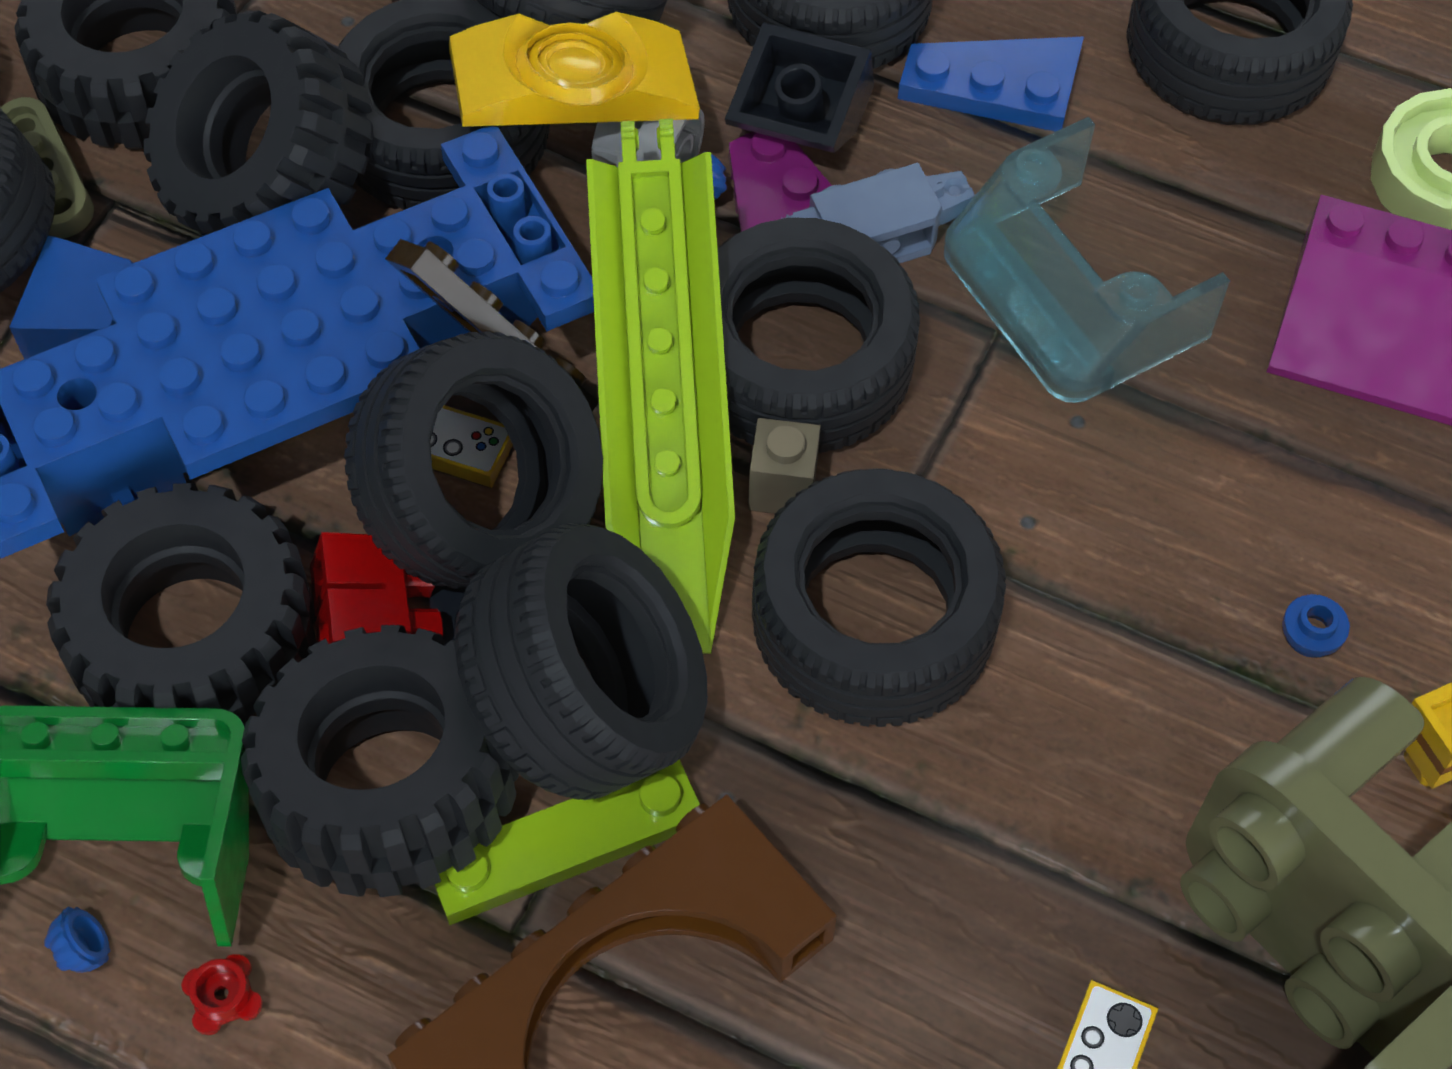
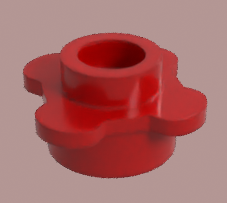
M232 954L225 959H213L198 968L190 970L184 976L181 985L182 990L186 996L190 997L194 1005L195 1014L192 1017V1024L199 1033L214 1035L223 1024L239 1018L244 1021H250L260 1013L263 1002L260 995L252 991L248 978L252 966L246 957ZM220 989H227L229 992L224 1000L216 999V993Z

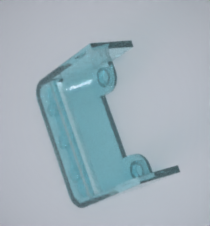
M1089 117L1009 154L948 227L943 249L947 264L1047 391L1062 401L1072 403L1091 399L1209 339L1230 283L1228 277L1222 272L1173 297L1158 279L1147 273L1125 272L1105 282L1099 277L1040 205L1081 185L1095 128V123Z

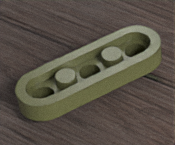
M21 97L7 102L1 109L34 147L52 173L56 195L53 223L48 236L67 238L78 234L92 220L94 204L53 118L45 105L35 98Z

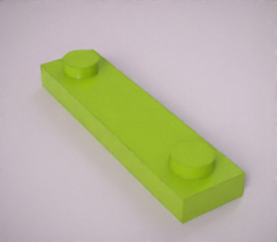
M680 760L601 798L589 800L572 798L502 825L501 831L490 845L485 847L479 843L474 848L476 859L459 872L452 866L439 874L441 882L434 884L449 926L635 853L647 845H655L668 840L676 834V827L681 819L692 809L700 805Z

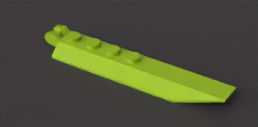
M673 118L659 119L657 144L661 150V160L637 161L639 134L638 129L635 128V121H621L623 162H618L617 167L594 159H586L600 433L603 455L605 526L607 530L620 534L640 548L661 569L678 593L692 620L703 654H711L735 523L711 152H704L680 163V159H675Z

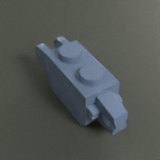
M915 163L898 169H886L875 176L845 185L827 187L821 192L810 195L809 208L794 212L792 216L787 214L785 218H819L844 224L868 235L888 250L899 263H903L931 254L937 241L939 226L973 211L975 194L962 171L925 176L919 163Z

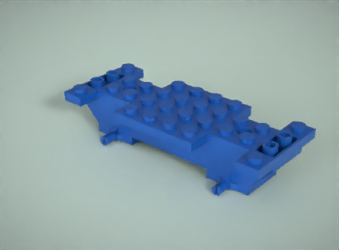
M486 126L441 144L443 161L458 184L459 189L352 230L330 189L326 188L96 277L95 280L115 324L0 369V559L64 533L61 523L68 536L74 535L88 521L94 526L104 518L101 511L119 500L122 505H126L139 499L136 492L156 487L158 493L173 491V484L186 483L183 475L185 472H187L190 480L348 415L354 411L356 403L360 402L359 397L364 390L368 389L370 381L377 377V373L382 369L387 368L391 362L422 347L468 333L467 330L385 260L400 239L424 247L430 241L445 250L460 265L454 273L468 286L475 281L497 296L503 303L498 312L511 324L517 319L530 326L538 317L545 330L549 331L593 313L594 300L591 274L498 126Z

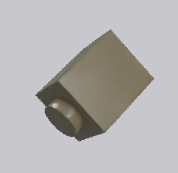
M758 418L750 466L748 510L775 514L780 508L784 507L791 497H795L797 492L807 489L809 485L815 482L821 425Z

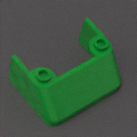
M0 706V884L13 883L29 875L42 858L46 840L179 842L177 860L181 873L189 882L202 887L217 946L232 947L249 861V788L243 776L241 757L246 750L242 742L244 725L241 719L230 711L215 708Z

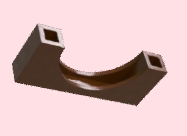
M726 794L711 807L707 804H701L688 812L678 823L676 834L659 847L655 848L654 845H647L637 851L623 866V874L603 890L596 886L581 894L568 908V917L547 933L543 929H539L525 937L512 951V960L494 974L489 976L487 973H482L465 983L455 994L454 1004L431 1021L430 1018L426 1017L410 1025L397 1038L395 1042L396 1049L389 1053L387 1057L392 1069H529V1058L539 1022L549 1003L575 972L611 948L632 940L651 936L687 935L705 938L725 944L749 956L767 969L781 983L833 941L837 915Z

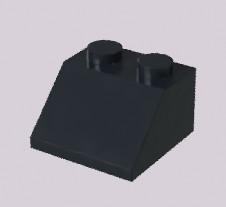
M763 22L725 116L726 125L835 153L857 133L874 88L871 49Z

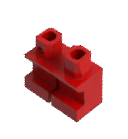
M321 532L310 564L315 616H317L316 630L318 642L326 638L328 644L346 638L344 631L361 627L365 628L366 633L381 632V625L405 626L406 633L415 634L417 629L421 628L442 634L443 637L441 612L438 609H408L407 597L430 598L435 587L432 582L426 583L420 580L418 576L413 577L407 574L405 569L397 567L393 559L389 560L382 554L381 548L376 547L371 535Z

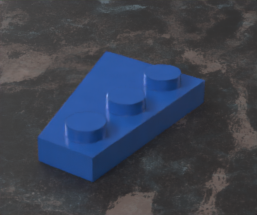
M1084 37L911 44L899 83L898 99L1061 133Z

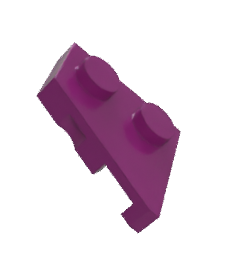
M753 131L729 142L728 158L731 179H733L734 201L740 232L760 223L778 220L781 217L785 218L787 214L792 216L794 212L809 208L811 194L821 192L827 187L832 186L795 142Z

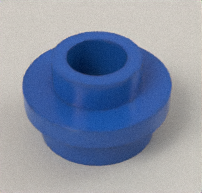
M1316 594L1304 595L1292 601L1286 609L1282 621L1283 631L1289 645L1297 653L1311 658L1322 657L1339 650L1346 641L1350 630L1349 619L1343 608L1332 599ZM1308 618L1321 621L1326 628L1313 626Z

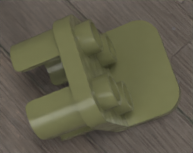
M1355 677L1342 686L1279 742L1258 741L1253 743L1218 773L1187 834L1186 848L1193 866L1181 876L1180 885L1184 897L1192 910L1211 930L1233 942H1240L1250 934L1291 975L1285 982L1287 999L1293 1010L1311 1031L1325 1042L1341 1049H1348L1358 1041L1375 1058L1364 1069H1448L1452 1065V821L1412 857L1350 799L1411 745L1424 727V719L1420 711L1400 693L1378 680L1368 677Z

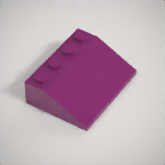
M1321 194L1303 239L1267 373L1452 426V230Z

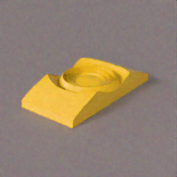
M615 11L585 24L568 22L549 25L522 14H515L473 26L451 35L449 38V49L462 127L658 121L659 119L671 118L673 120H689L699 118L700 107L680 31L657 21Z

